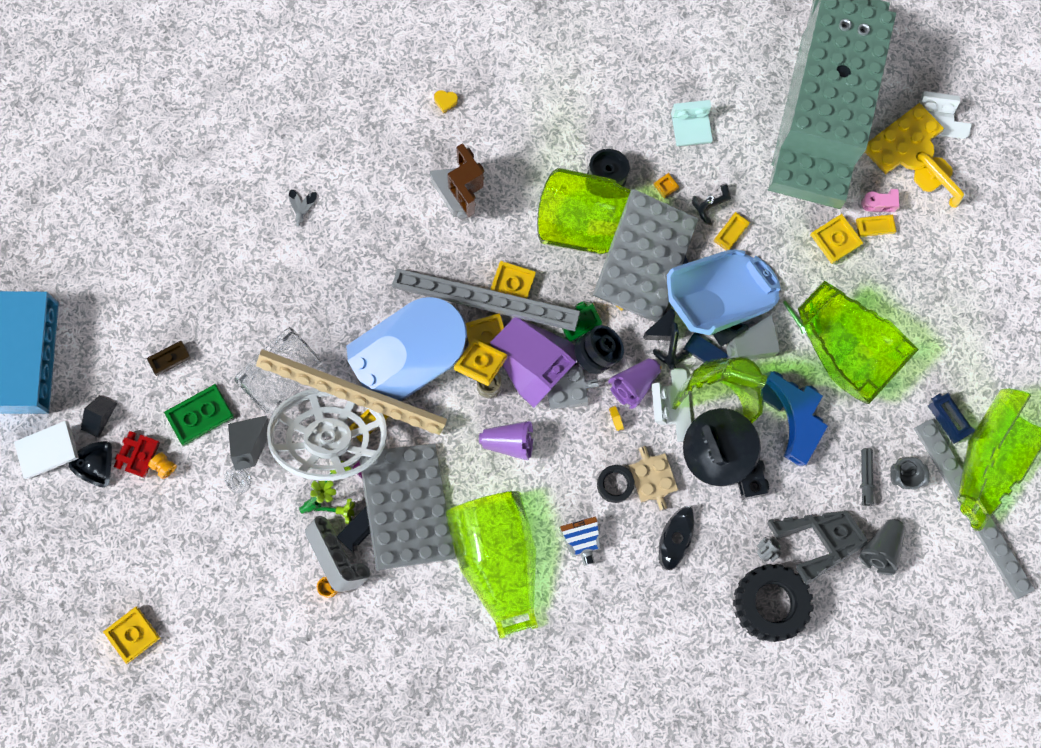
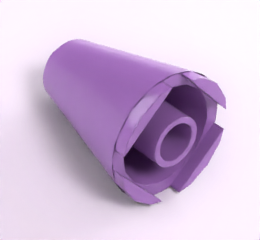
M648 358L612 376L608 381L609 384H612L610 388L612 394L621 404L625 405L627 403L630 405V409L636 408L660 374V364L655 359Z
M531 421L484 429L483 433L479 434V444L482 445L483 449L522 460H529L533 450V439H531L530 432L533 433Z

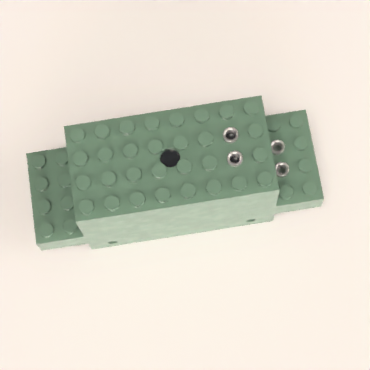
M813 0L807 27L801 38L771 165L773 170L768 191L841 209L845 204L853 168L867 149L896 12L889 11L890 2L882 0Z

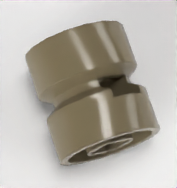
M497 372L489 386L477 381V391L482 397L491 399L500 393L502 384L500 374Z

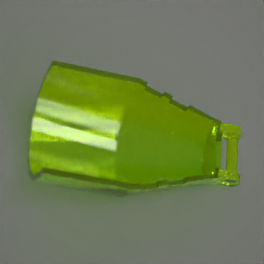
M561 168L555 169L549 175L540 198L537 216V232L540 243L593 254L608 253L631 190L624 188L611 178Z
M726 357L706 361L693 371L679 389L672 409L676 410L686 396L693 391L694 387L700 389L705 383L711 385L720 382L735 392L743 407V415L753 423L763 412V387L766 384L767 375L762 374L757 364L748 358Z
M1011 388L1001 389L968 440L957 500L961 504L960 511L968 517L971 527L975 531H980L984 528L989 518L1002 505L1001 499L1005 495L1010 496L1013 492L1011 488L1016 483L1020 484L1024 480L1041 451V427L1019 417L1031 397L1030 393Z
M519 491L497 493L468 501L447 510L445 516L460 571L495 622L499 639L505 638V635L525 629L538 628L534 614L536 546L521 493ZM528 614L529 620L506 627L502 626V621Z

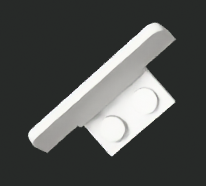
M928 91L923 92L919 103L944 128L939 136L959 139L967 138L970 133L971 124L954 121V113L960 103V96Z
M676 368L671 370L672 386H662L660 383L652 384L655 422L659 425L676 424L677 442H683L686 431L691 424L686 370Z

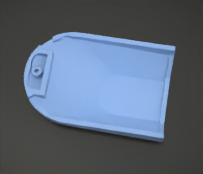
M742 250L723 251L674 267L667 274L669 302L691 332L712 335L770 311L780 299V283L773 270L759 257L755 256L753 258L746 255L745 251Z
M433 297L420 298L407 304L346 346L348 362L364 388L402 402L457 363L464 352L463 348L467 338L466 325L460 312L449 302Z

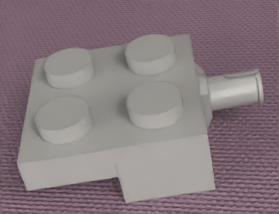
M581 365L571 367L547 394L550 410L587 406V389L599 387L598 379L586 381Z

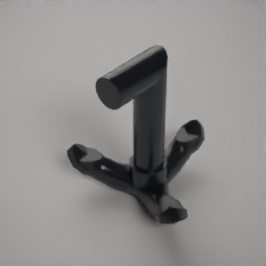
M727 183L720 185L723 195L717 198L709 196L701 204L696 196L692 198V204L697 209L700 218L708 225H712V222L706 215V211L731 199Z
M671 323L670 325L671 337L667 357L657 349L653 350L655 357L667 364L670 370L676 369L675 364L680 363L689 356V352L685 351L676 357L679 335L677 323Z

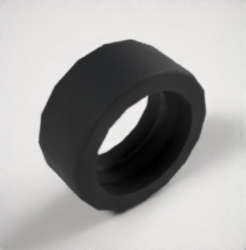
M622 465L606 467L597 479L598 493L604 500L611 503L625 501L634 490L635 481L633 474ZM611 473H620L627 481V488L620 495H612L605 489V478Z

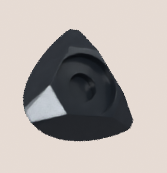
M108 441L95 442L78 450L79 458L69 462L70 470L90 484L102 488L108 486L111 473L112 444Z

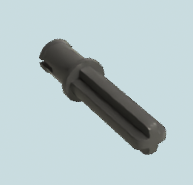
M863 448L861 450V505L870 506L871 504L873 506L874 489L876 488L873 485V450L871 448Z

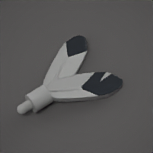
M294 190L289 191V200L296 213L295 222H297L296 225L298 227L303 222L304 214L315 203L317 199L316 192L308 194L301 203L297 192Z

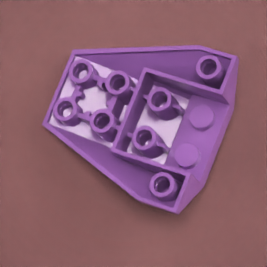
M514 317L490 342L493 348L507 354L503 367L519 395L533 408L539 404L570 368L578 362L573 343L521 318Z

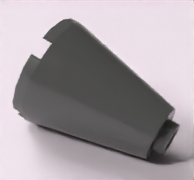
M898 519L886 521L860 552L859 558L865 566L870 569L871 566H874L878 569V573L884 575H894L899 567L906 530L903 523Z

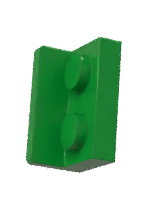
M582 301L575 305L576 308L573 310L580 311L576 330L571 331L562 328L568 341L571 342L595 326L602 324L593 303Z

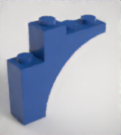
M770 371L763 376L762 381L779 397L786 411L789 423V439L784 457L798 466L807 465L828 425L823 423L824 420L813 415L823 395L818 393L819 391L813 386H805L799 389L797 384L783 379L780 373Z

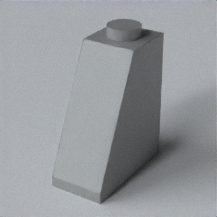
M456 168L430 171L431 182L453 217H458L459 219L467 218V214L448 188L447 174Z
M772 316L766 317L727 344V354L731 362L774 357L780 352Z

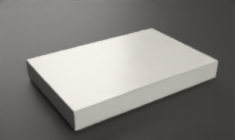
M68 421L61 422L14 442L24 479L32 478L79 458Z

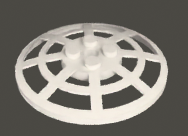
M316 388L302 391L284 401L271 416L267 427L269 449L282 467L297 476L319 481L344 479L368 468L382 453L387 439V425L383 414L369 409L376 420L366 425L359 416L351 412L355 403L348 401L344 409L339 407H320L319 397L334 395L321 392ZM310 400L312 409L302 413L295 420L284 415L295 405ZM323 413L340 414L338 419L324 418ZM315 416L316 421L307 427L300 424L305 419ZM347 418H350L360 428L350 431L345 421ZM279 421L289 426L286 433V444H274V431ZM380 427L381 440L378 450L367 449L369 431ZM295 430L304 434V442L292 444V436ZM363 434L361 448L352 446L351 438ZM328 436L332 437V439H330V440H324V439H323V438H326V437H328ZM306 449L311 456L306 461L295 450ZM277 451H289L290 455L302 466L299 469L294 468L282 460ZM345 452L356 454L343 463L339 459V456ZM361 456L371 457L364 464L352 470L345 471L344 467L356 462ZM319 458L331 459L333 465L323 466L316 465L315 463ZM311 468L322 471L336 470L337 473L314 474L307 471Z

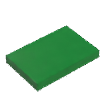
M216 384L164 412L182 446L234 418Z

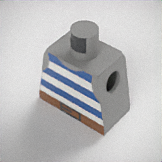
M596 516L560 526L559 531L571 556L581 555L584 566L594 564L595 560L592 552L600 549Z

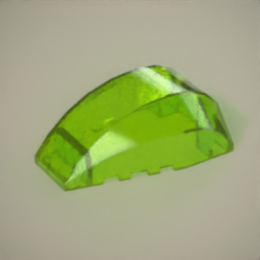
M823 281L798 307L800 319L809 340L830 378L845 392L865 404H870L919 350L891 321L883 319L877 315L878 313L862 306L860 302L846 296V293L826 281Z

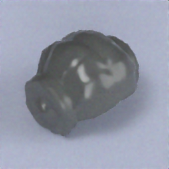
M901 457L890 468L892 484L898 485L902 489L916 490L922 486H927L929 483L930 473L928 466L916 457Z

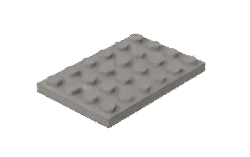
M632 189L593 296L656 323L664 316L669 302L667 274L672 268L683 264L698 218Z
M436 444L383 449L376 461L361 471L376 571L455 559ZM361 456L359 458L360 465L364 464L371 457Z

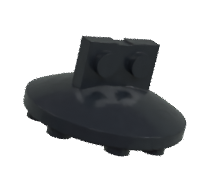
M717 408L702 413L690 424L683 441V455L689 470L699 480L713 486H731L743 481L752 473L760 457L761 444L755 426L746 416L731 409Z

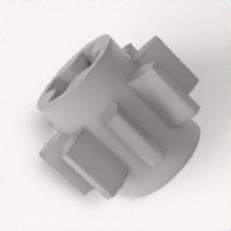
M764 537L757 545L759 548L757 554L764 561L771 560L774 562L782 554L779 551L781 545L775 538L768 540Z

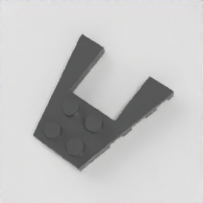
M848 511L823 513L822 516L817 517L805 515L804 518L799 519L788 517L783 518L782 521L768 520V526L776 539L812 527L829 552V554L797 565L796 570L806 585L867 545L868 541Z

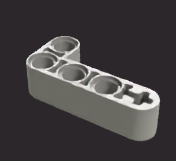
M316 516L305 529V534L330 586L337 592L358 589L370 577V569L363 563L350 564L328 519L323 516Z

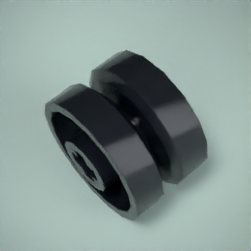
M614 149L597 151L590 159L586 175L587 185L590 190L603 197H613L619 194L625 187L630 170L629 161L626 156Z
M605 325L595 326L588 333L580 337L574 347L575 356L579 364L592 374L605 372L611 366L617 364L624 355V346L621 338L613 329Z

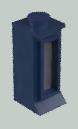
M948 392L945 395L939 393L931 398L932 403L927 406L953 444L976 430L970 426L950 397V393Z

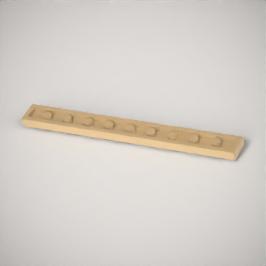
M261 349L256 366L263 370L316 388L321 392L329 393L340 399L353 402L358 406L369 408L377 413L385 414L393 419L427 430L430 433L440 435L447 421L446 418L264 349Z

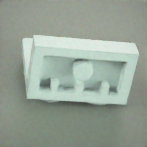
M710 100L676 103L673 105L671 117L676 146L712 143L713 139L708 116L711 109Z

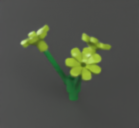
M349 466L344 467L345 471H349L352 469ZM330 470V474L337 473L336 470ZM318 480V482H312L311 487L314 490L310 492L311 498L299 507V511L301 514L312 511L336 512V514L343 515L345 523L349 524L352 521L351 516L354 517L355 515L354 510H352L355 507V501L352 502V498H349L344 507H321L320 503L324 500L326 502L333 500L332 496L336 495V490L331 489L334 485L332 480Z

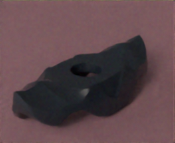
M684 506L677 510L666 523L661 534L658 559L660 565L666 570H673L678 566L691 544L694 531V513L690 506ZM675 532L680 533L683 537L680 544H676L672 540V535Z

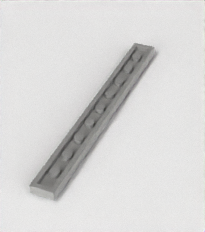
M398 268L392 283L394 289L439 298L571 331L576 330L580 311Z
M930 419L913 428L1014 598L1020 599L1034 591L1035 589L934 421Z

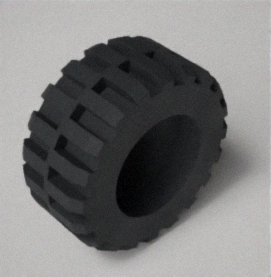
M766 564L757 567L745 574V577L739 581L738 588L735 589L734 595L736 596L735 600H733V606L736 607L735 616L741 621L739 623L741 627L746 628L749 635L756 636L759 640L777 642L793 638L806 628L805 624L809 623L812 618L809 616L810 612H813L814 605H811L813 594H809L808 591L810 586L809 584L806 585L799 573H794V569L791 567L786 568L782 564ZM767 584H776L782 587L790 599V611L786 618L779 622L765 620L759 614L756 607L757 592Z

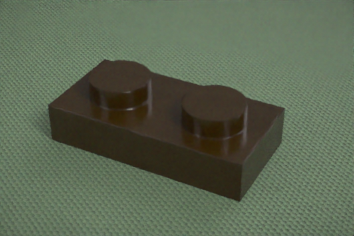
M181 340L146 359L154 374L158 376L191 359Z

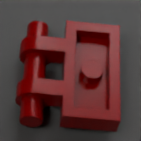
M129 431L127 437H124L122 441L123 446L120 453H117L115 457L116 462L113 467L121 470L123 464L126 463V472L145 479L150 468L148 464L155 456L160 442L141 434L138 441H134L137 433ZM134 447L131 457H127L130 448Z

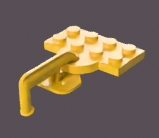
M920 103L868 141L865 153L885 175L901 164L907 169L914 170V181L923 191L932 192L943 185L954 196L949 200L951 207H958L964 197V192L950 178L953 173L952 167L943 158L933 157L934 145L931 140L943 132L944 128Z

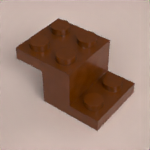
M462 143L456 147L457 163L460 166L447 174L448 188L467 216L470 217L475 214L476 197L474 193L484 187L485 171L483 166L474 160V154L469 147L466 148Z

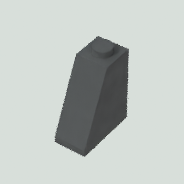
M267 415L228 424L230 456L236 471L256 466L267 442V427L269 424Z

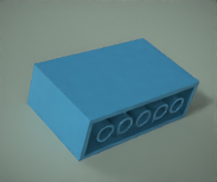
M0 291V414H49L59 302L48 292Z

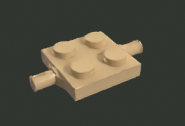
M643 446V449L640 447L638 449L642 459L637 463L628 465L634 477V485L640 502L657 500L660 511L663 508L665 510L668 507L664 497L678 491L666 454L649 457L646 446Z

